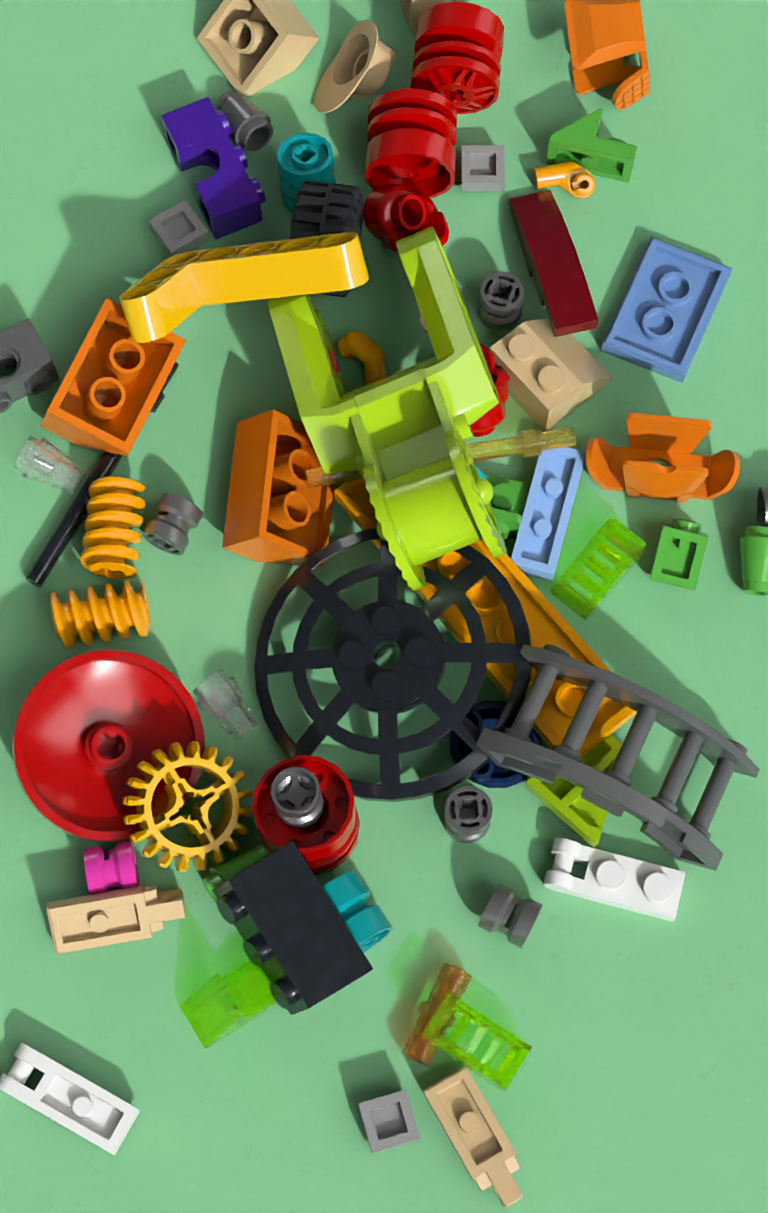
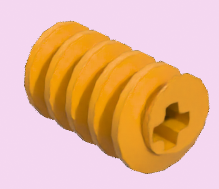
M109 476L99 478L89 486L91 499L86 507L89 516L84 522L87 533L82 538L85 550L80 554V562L87 570L97 576L114 579H130L137 576V569L126 565L125 562L136 561L140 555L137 550L129 548L127 545L138 544L142 539L141 534L129 530L130 528L141 527L144 522L143 517L131 513L132 511H140L145 508V500L134 496V494L144 492L146 489L141 483L127 478Z
M143 578L140 592L135 593L129 580L124 581L121 595H116L112 585L107 583L103 598H98L92 586H87L85 600L83 601L79 600L74 589H69L67 602L63 604L60 602L55 591L50 592V607L55 634L58 638H61L63 644L68 649L74 648L78 634L86 646H91L94 643L96 631L104 643L111 642L114 629H116L122 640H129L132 626L135 627L142 638L147 637L149 634L151 616Z

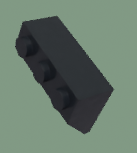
M293 841L257 860L212 890L217 897L216 904L220 914L229 924H234L244 940L243 949L247 957L254 965L261 967L271 983L269 989L274 1000L279 1006L287 1009L290 1015L311 1008L373 970L370 962Z

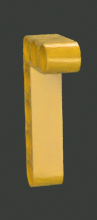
M345 232L179 253L157 265L119 296V300L133 342L145 343L169 334L200 306L349 290L366 283L369 280V275L358 234Z

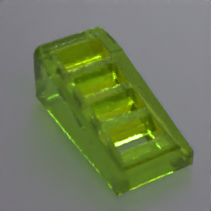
M610 517L551 588L550 593L586 620L642 557L646 543L614 517ZM607 541H610L612 544H614L617 548H619L621 551H623V552L625 553V555H623L622 553H620L617 549H615L613 546H611ZM599 552L616 567L611 570L594 556ZM585 566L604 580L601 585L582 571ZM573 580L593 594L589 600L570 586Z
M449 992L445 995L421 1034L422 1037L501 1091L507 1090L532 1046ZM454 1010L461 1017L447 1039L439 1033ZM469 1022L477 1026V1029L463 1050L456 1044ZM487 1033L493 1037V1040L479 1060L473 1056V1053ZM504 1045L509 1051L498 1069L494 1070L489 1065L500 1046Z

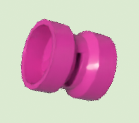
M133 842L118 843L114 849H109V851H105L100 846L84 849L85 873L90 895L107 892L110 887L126 889L140 886L138 862Z

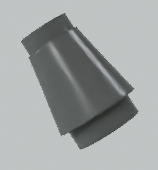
M234 90L227 91L219 97L217 109L219 111L223 110L236 144L239 143L242 148H246L249 151H256L270 141L273 135V127L271 126V119L266 113Z

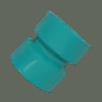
M299 133L286 138L279 145L276 155L283 204L289 211L293 212L298 191L305 180L336 183L333 150L326 138L314 133Z
M356 871L344 873L322 886L363 953L383 940L393 930L392 925L380 907L367 903L370 892Z

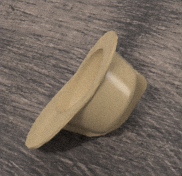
M363 20L351 29L338 54L323 74L314 95V106L319 112L328 113L336 110L349 97L356 99L370 97L386 81L396 54L394 50L378 39L377 26L373 21Z

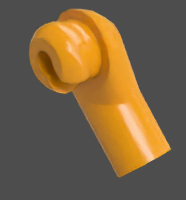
M573 161L533 168L536 189L559 186L577 198H586L595 189L594 176Z
M353 330L339 339L337 347L341 356L347 359L357 357L364 364L366 385L387 377L384 352L366 334Z

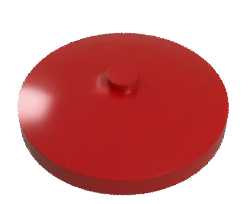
M120 650L92 651L77 655L58 664L46 673L28 693L18 712L12 737L13 764L16 776L27 799L52 825L66 833L87 840L105 842L128 840L132 833L141 829L139 822L128 825L124 824L123 817L137 814L136 806L122 804L123 797H138L139 793L138 790L132 789L127 785L128 779L134 777L144 781L146 778L139 772L137 768L138 763L145 761L155 768L156 765L151 753L156 749H161L170 760L169 745L176 742L181 745L184 756H186L189 742H199L200 757H202L205 751L204 728L201 716L190 693L175 675L165 667L149 658L132 652ZM184 766L175 768L180 779L185 778L190 787L195 789L201 770ZM163 778L157 784L152 796L151 812L153 818L157 817L156 815L163 811L168 803V796L164 789L166 783ZM182 793V794H183L182 799H183V802H184L183 806H184L185 803L188 801V799H185V793Z

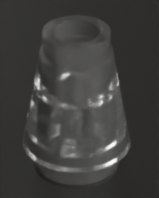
M30 436L22 446L14 464V468L22 471V477L67 490L71 493L76 491L85 474V469L79 467L77 463L44 437L38 440Z
M223 669L208 677L193 690V693L199 699L196 704L229 735L231 734L235 741L240 740L258 726L235 677H228Z

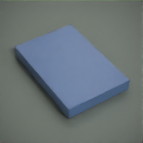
M651 237L605 337L601 351L683 383L730 277L732 268Z

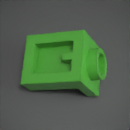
M486 474L487 480L493 486V498L490 502L492 511L497 518V524L502 531L501 536L503 540L507 539V537L516 539L528 498L530 484Z
M675 517L672 525L662 523L661 534L649 577L650 580L695 590L708 541V535L699 532L700 523Z

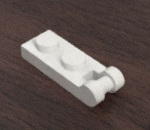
M565 838L554 839L551 854L555 858L552 870L546 871L544 887L671 922L675 920L686 872L587 847L573 840ZM573 862L587 865L584 880L570 875Z
M21 1042L13 1055L17 1060L8 1075L3 1073L0 1077V1090L115 1156L140 1110ZM35 1068L43 1072L44 1075L33 1091L24 1084Z

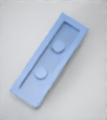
M546 441L542 443L511 556L512 561L524 574L553 581L586 458L585 451Z

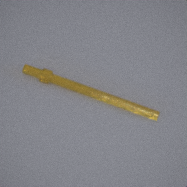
M573 427L541 433L538 432V429L519 431L516 437L466 445L473 462L521 454L522 458L541 456L543 450L575 446L576 435ZM322 467L305 470L307 488L363 479L359 470L325 474Z

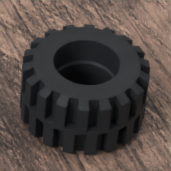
M305 180L296 197L289 239L354 232L358 234L359 241H361L363 196L360 187ZM351 289L316 294L346 297Z

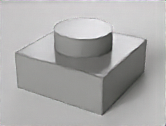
M461 145V192H504V145Z
M186 200L148 220L151 231L170 257L191 251L210 240L208 230Z
M406 1089L358 1103L372 1154L420 1141Z

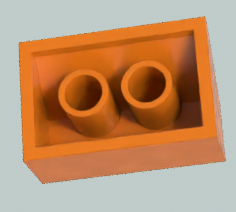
M106 298L53 398L40 427L82 448L128 456L186 339L170 332L166 336L145 343L133 342L122 306Z
M274 409L237 422L222 548L255 562L301 565L315 552L328 545L336 473L325 474L303 423ZM327 559L316 567L326 566Z

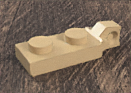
M144 885L47 902L46 908L55 953L58 954L152 938V932L163 929L164 921L186 918V905L182 889L160 891L157 893L156 886L144 887Z
M467 1066L460 1068L424 1089L423 1094L472 1182H476L480 1191L492 1186L504 1209L520 1201L523 1195L511 1175L520 1169L515 1158L517 1154Z

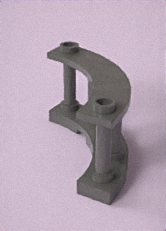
M524 644L520 653L531 663L537 673L511 728H505L503 733L483 728L476 745L499 767L531 776L551 785L554 784L556 777H559L583 788L580 798L606 810L616 817L622 816L625 810L641 820L643 824L640 831L659 844L674 859L716 871L723 853L709 840L711 834L708 832V829L733 772L755 778L758 775L760 769L746 755L747 748L736 741L725 738L700 719L661 696L615 674L573 659L566 651L557 646L546 644L541 649ZM557 679L582 687L586 691L561 745H555L553 750L532 743L528 736L554 680ZM605 696L633 709L637 713L611 770H605L602 773L581 763V757L578 753ZM655 721L682 738V741L657 797H651L650 799L630 787L632 782L629 776ZM699 751L711 762L714 769L690 823H687L676 815L678 808L675 806V803Z

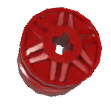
M455 1L439 3L425 9L417 19L414 45L415 56L413 58L410 88L425 89L441 94L453 103L457 109V114L476 113L489 108L497 101L500 87L501 65L499 62L501 61L504 40V26L501 19L489 9L474 3Z
M413 88L387 91L372 101L368 107L367 141L369 144L366 146L365 181L373 190L383 185L401 184L409 186L419 196L435 198L446 193L454 185L456 156L454 145L456 144L457 109L453 103L439 93Z
M297 755L280 760L263 774L254 790L252 811L262 842L271 853L288 842L293 841L315 876L333 871L345 862L358 842L360 820L350 781L338 766L318 756ZM291 767H303L311 771L318 780L324 800L323 812L317 820L318 824L314 823L308 826L307 830L292 828L284 824L278 817L271 796V785L275 777L281 771Z

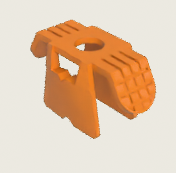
M566 0L564 5L575 92L582 95L621 83L611 99L612 104L618 110L630 107L649 94V67L640 0ZM638 52L640 66H624V56Z
M628 413L626 415L630 448L610 446L602 437L590 438L586 446V464L593 481L602 489L625 491L627 497L635 499L637 497L673 500L677 501L676 503H686L689 498L712 500L730 491L736 483L740 472V458L737 453L725 449L711 456L691 454L710 431L712 422L709 420ZM653 461H663L667 463L669 467L661 466L660 464L654 463Z

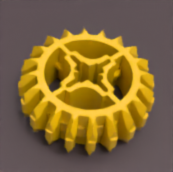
M192 741L189 742L186 756H184L181 745L178 742L169 745L170 760L161 749H156L151 753L156 765L155 768L145 761H141L137 765L139 772L146 777L145 780L131 777L127 781V785L132 789L138 790L139 793L138 797H123L122 804L136 806L137 814L123 817V822L125 825L139 822L141 827L140 830L131 834L130 840L133 843H137L148 838L149 842L143 848L142 855L150 858L160 849L158 866L162 868H167L173 857L176 856L175 866L178 872L187 871L190 857L197 871L205 870L207 866L206 854L215 864H219L224 861L220 845L231 852H235L239 847L237 842L230 836L233 832L237 835H246L248 833V828L243 824L237 823L238 816H252L253 811L249 807H240L239 799L250 797L252 792L250 789L237 790L235 786L236 783L245 778V774L243 771H237L230 775L227 774L226 771L233 763V759L230 756L222 758L215 764L218 749L214 746H209L204 751L202 757H200L199 742ZM184 766L199 769L210 776L214 782L196 790L190 787L185 778L180 779L175 768ZM163 778L166 783L164 789L168 796V803L165 809L157 814V817L153 818L151 812L152 796L157 784ZM182 793H185V799L205 796L197 801V805L191 809L194 815L193 820H190V814L172 816L184 804ZM221 795L223 814L218 828L212 834L208 810L211 804L219 799ZM180 823L189 830L191 835H196L200 844L193 847H182L167 840L160 832L167 827Z

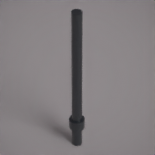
M175 362L150 412L155 413L165 398L163 391L179 367L177 362ZM103 453L25 577L28 582L41 588L88 513L86 507L91 499L89 486L99 478L111 476L123 455Z

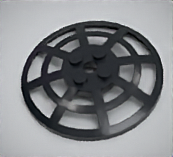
M377 528L340 538L315 552L291 574L278 590L265 614L257 639L254 664L256 693L267 726L275 741L289 758L297 755L311 756L328 735L334 741L350 749L379 755L381 784L364 783L348 778L354 797L367 801L382 802L422 799L454 787L474 775L491 760L476 745L482 731L466 715L472 709L481 691L487 663H515V678L508 702L492 730L503 733L505 728H511L531 686L533 666L520 653L524 644L532 646L531 634L522 605L507 579L488 558L470 545L454 551L471 563L451 580L430 568L422 566L426 583L435 586L439 590L420 608L397 600L398 576H402L401 570L396 566L395 557L389 551L388 542L382 539L379 563L369 564L352 570L334 580L329 586H326L311 572L322 561L345 548L365 541L381 539L377 534ZM484 576L495 586L507 607L514 628L516 644L486 643V634L480 616L470 599L465 595V592ZM378 577V601L354 611L338 597L342 591L354 584ZM298 585L314 601L308 607L299 624L293 644V652L268 655L269 639L276 617L287 597ZM453 603L459 608L466 620L471 643H444L442 635L434 623ZM325 609L341 624L335 636L333 646L328 649L307 650L311 631L319 615ZM386 646H396L401 650L399 662L392 668L385 669L377 665L379 651ZM471 662L467 684L457 702L453 704L437 689L442 680L446 663ZM332 668L341 690L322 710L311 692L306 670ZM293 672V681L298 698L308 716L313 720V723L296 744L286 733L275 712L268 689L267 675ZM425 703L440 718L435 724L419 733L398 738L397 714L412 710ZM354 704H357L365 710L378 713L379 739L356 735L340 727L337 723ZM452 730L473 750L464 759L438 774L413 782L401 783L399 754L427 747L445 737Z

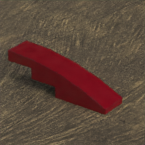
M551 190L509 198V206L529 276L534 278L541 306L546 307L554 337L596 329L599 319L575 246Z

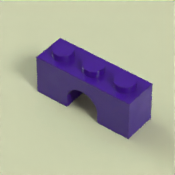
M209 97L161 115L165 139L182 172L196 166H209L217 170L210 178L195 184L198 206L215 240L263 221L261 204L266 202L263 189L257 178L250 180L245 170L249 167L247 158L239 143L233 145L228 135L231 134V128L223 110L216 112Z

